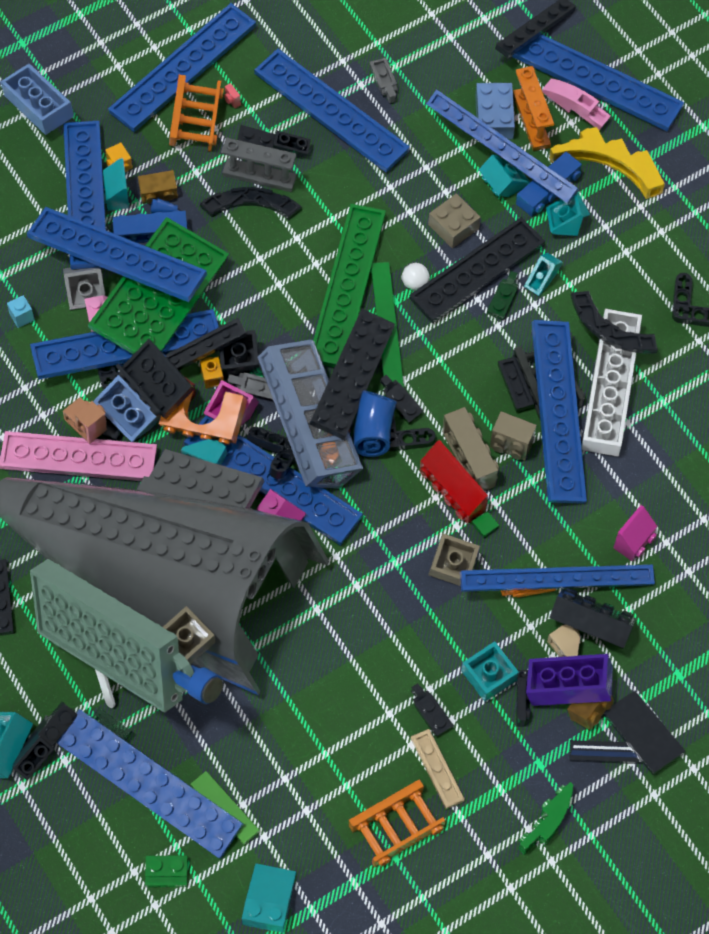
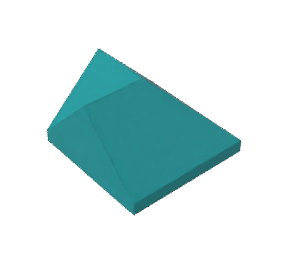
M579 192L575 194L569 204L560 199L546 207L552 234L578 236L582 220L590 215Z

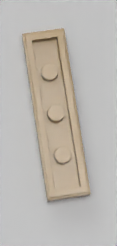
M427 729L411 736V741L445 809L447 810L463 803L465 799L430 730Z

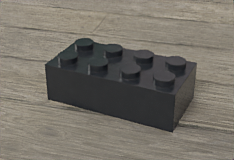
M571 588L562 589L557 596L549 618L619 647H625L637 619L633 617L632 613L617 611L614 609V606L607 603L603 605L597 603L595 598L587 595L585 597L577 594V591Z

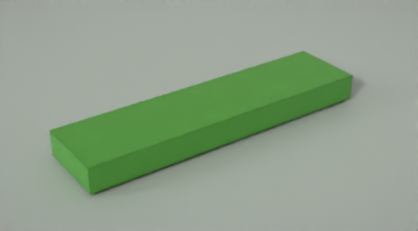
M207 771L191 783L192 788L244 823L236 835L243 845L247 844L260 832Z

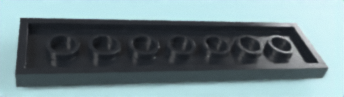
M520 217L411 293L409 299L433 324L545 245V240Z
M361 309L312 416L310 425L342 440L345 439L359 408L362 391H366L394 329V323Z

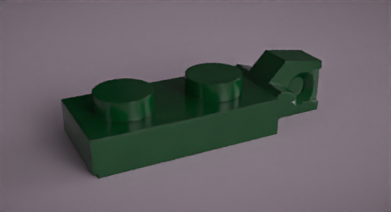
M511 271L507 280L502 279L486 314L501 320L505 319L517 293L518 284L515 282L518 273Z

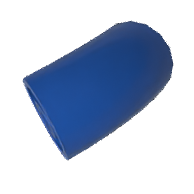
M362 391L354 427V447L358 454L375 457L383 455L389 450L391 424L397 404L395 400L373 392Z

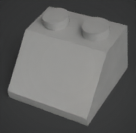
M101 267L63 269L70 310L86 307L85 299L105 296Z

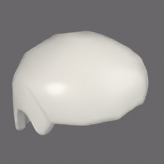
M412 263L404 268L401 279L405 287L417 290L430 280V275L424 265Z

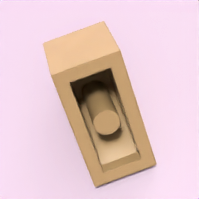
M564 624L549 634L547 642L559 657L578 656L580 633L577 629Z

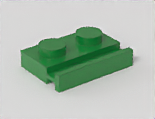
M146 856L145 888L187 887L188 856Z

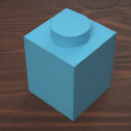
M24 295L7 303L9 314L17 328L34 321L32 308Z

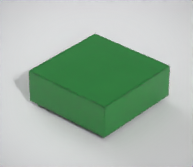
M488 511L472 521V525L483 538L499 528V524Z

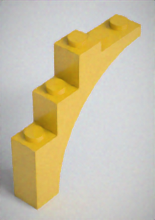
M597 127L583 130L580 132L579 139H573L568 143L557 144L550 148L549 159L551 163L567 152L576 160L597 162L621 172L640 189L646 199L663 193L665 183L648 151H638L630 155L622 138L605 143Z

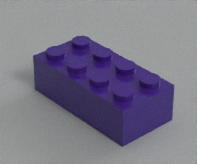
M596 654L529 659L526 693L531 705L611 701L613 666L609 655Z

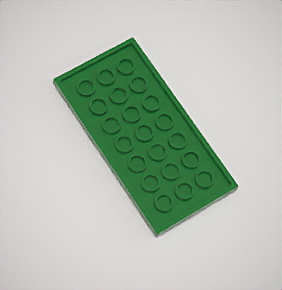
M168 217L164 219L145 246L207 271V276L189 302L123 276L89 322L88 328L132 354L148 339L152 340L161 351L164 350L229 256V253Z

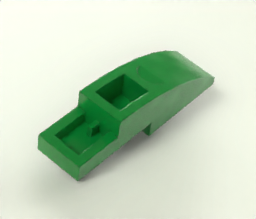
M571 782L567 786L563 784L556 791V796L552 800L549 798L541 806L543 808L540 815L542 818L534 824L533 827L535 829L530 834L526 832L519 839L521 843L518 850L524 855L538 841L545 846L559 829L570 804L573 784Z

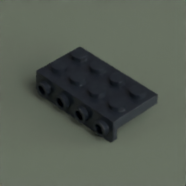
M150 339L123 366L119 363L116 365L119 369L118 374L124 380L130 382L128 386L133 391L140 393L139 398L145 404L151 406L150 411L157 417L160 415L167 419L195 389Z

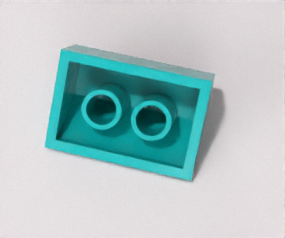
M0 712V778H8L13 772L12 766L25 740L29 737L33 723L16 712Z

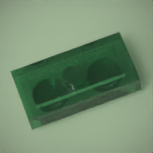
M98 708L93 715L94 719L124 740H127L133 732L101 708Z

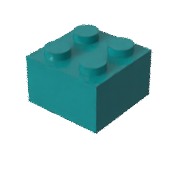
M495 641L464 661L461 672L484 702L516 682L519 674L518 670Z

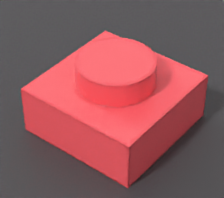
M231 83L226 85L224 98L228 104L231 103L236 109L241 106L240 94Z

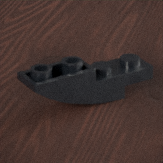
M240 125L237 137L239 141L295 153L296 157L308 156L311 139L278 130L274 134Z
M61 702L49 717L47 715L31 734L12 768L28 781L54 750L52 746L73 723L78 714L64 702Z

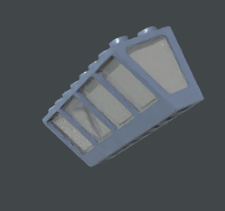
M306 340L268 346L257 358L305 486L340 489L359 473L363 467L349 431L345 439L342 440L309 424L329 381L314 341Z

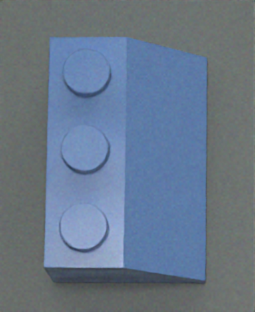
M118 375L93 402L96 405H101L106 412L105 416L131 442H134L148 432L161 419V416H155L150 411L151 406L145 404L139 398L140 393L133 391L128 386L130 382Z

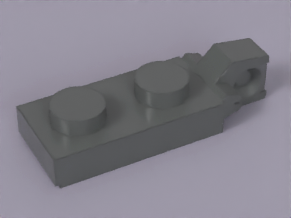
M382 58L370 61L369 67L382 95H386L389 103L396 102L395 92H397V83L387 59Z
M245 372L240 373L239 377L229 374L228 382L237 385L236 388L248 394L273 400L264 377Z

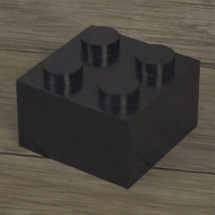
M255 330L245 331L246 337L219 350L221 370L224 378L229 377V374L240 376V373L244 372L249 374L261 373L260 363L257 358L259 356V348Z

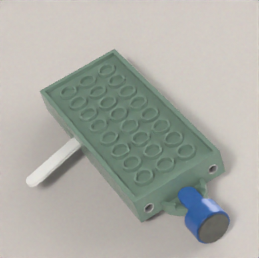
M49 559L30 570L38 634L95 669L108 707L113 708L115 706L108 678L164 713L182 701V693L185 690L188 691L190 696L203 704H209L218 698L223 687L222 677L208 668H197L190 665L186 658L179 653L178 636L164 629L159 624L154 623L144 615L139 614L129 606L119 602L116 598L109 596L101 589L94 587L86 580L79 578L74 573L69 572Z

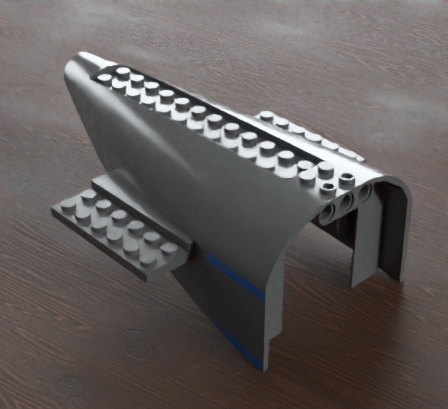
M167 449L162 453L150 476H144L137 490L10 477L0 481V518L43 557L59 564L79 578L86 580L89 584L101 589L104 593L116 598L119 602L129 606L161 627L187 606L215 635V643L196 659L193 664L200 668H208L221 676L223 680L257 695L261 691L249 672L259 654L239 625L241 611L246 598H254L275 558L292 588H295L308 564L307 559L324 565L329 564V560L309 523L250 509L265 482L262 477Z

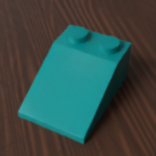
M255 864L242 915V925L284 933L296 871Z

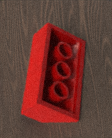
M438 440L422 458L420 473L425 479L428 478L431 481L432 487L436 492H440L443 495L446 504L455 509L458 518L469 524L486 512L488 495L446 446Z

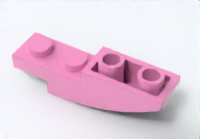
M551 79L542 89L545 95L567 112L575 111L594 127H597L598 130L610 118L608 113L597 106L599 103L597 99L571 84Z

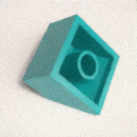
M491 155L479 169L483 180L490 184L493 193L497 196L509 197L524 189L530 183L523 172L498 155Z
M119 158L103 170L104 204H107L108 211L129 208L124 160Z

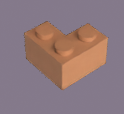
M79 397L63 410L64 420L89 444L107 430L106 412L101 405H96L93 401H84Z

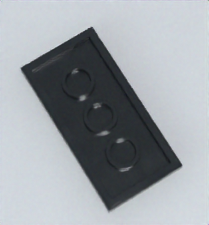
M635 690L603 713L605 718L623 740L628 743L652 775L658 773L686 752Z

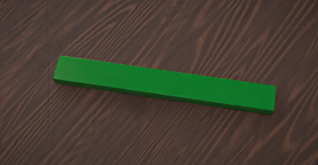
M389 262L372 263L371 274L376 315L395 324L381 356L383 376L387 375L392 382L397 380L404 387Z

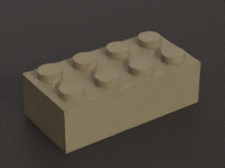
M463 407L444 415L442 433L455 458L484 491L494 488L498 479L499 466L496 460H492L489 446L483 443L482 433L479 428L476 429L472 414L468 413L466 408Z

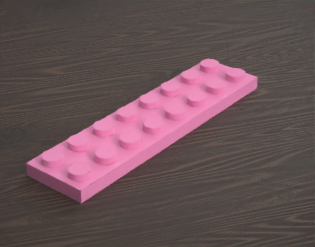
M5 431L0 457V469L142 481L144 476H150L155 467L157 444L95 439L89 444L84 438Z

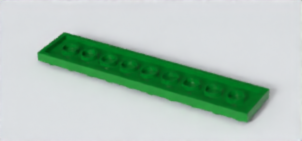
M350 204L313 339L321 362L325 366H336L360 313L386 215L385 210Z

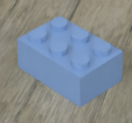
M477 83L475 94L476 117L507 139H513L515 123L512 83Z

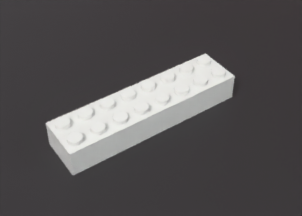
M605 309L603 318L618 326L619 329L628 333L640 332L642 315ZM599 339L581 449L619 457L636 353L618 349Z

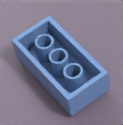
M30 64L0 81L4 96L45 135L74 117L71 102Z

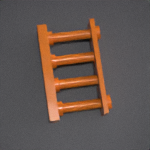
M533 66L516 69L521 89L513 90V97L532 150L538 151L550 148L551 143L545 127L554 126V122Z
M179 74L169 146H176L177 140L187 139L209 143L208 151L211 152L212 145L216 146L217 135H214L218 100L219 98L222 99L224 88H220L221 81L217 82V89L188 85L189 83L185 82L186 75ZM193 92L215 96V103L208 104L189 101L183 98V94ZM187 107L213 111L212 120L184 116V114H181V108L185 109ZM187 123L211 127L210 136L182 132L181 129H178L179 124Z
M420 779L349 820L351 831L355 832L358 830L362 832L376 855L372 858V865L374 867L377 865L384 866L390 862L391 857L430 834L437 835L444 829V817L436 821L421 798L424 786ZM410 799L416 803L429 826L418 831L403 807L404 803ZM391 810L397 811L411 834L410 837L403 841L399 839L386 818V813ZM374 820L380 822L394 845L384 852L368 828L369 823Z

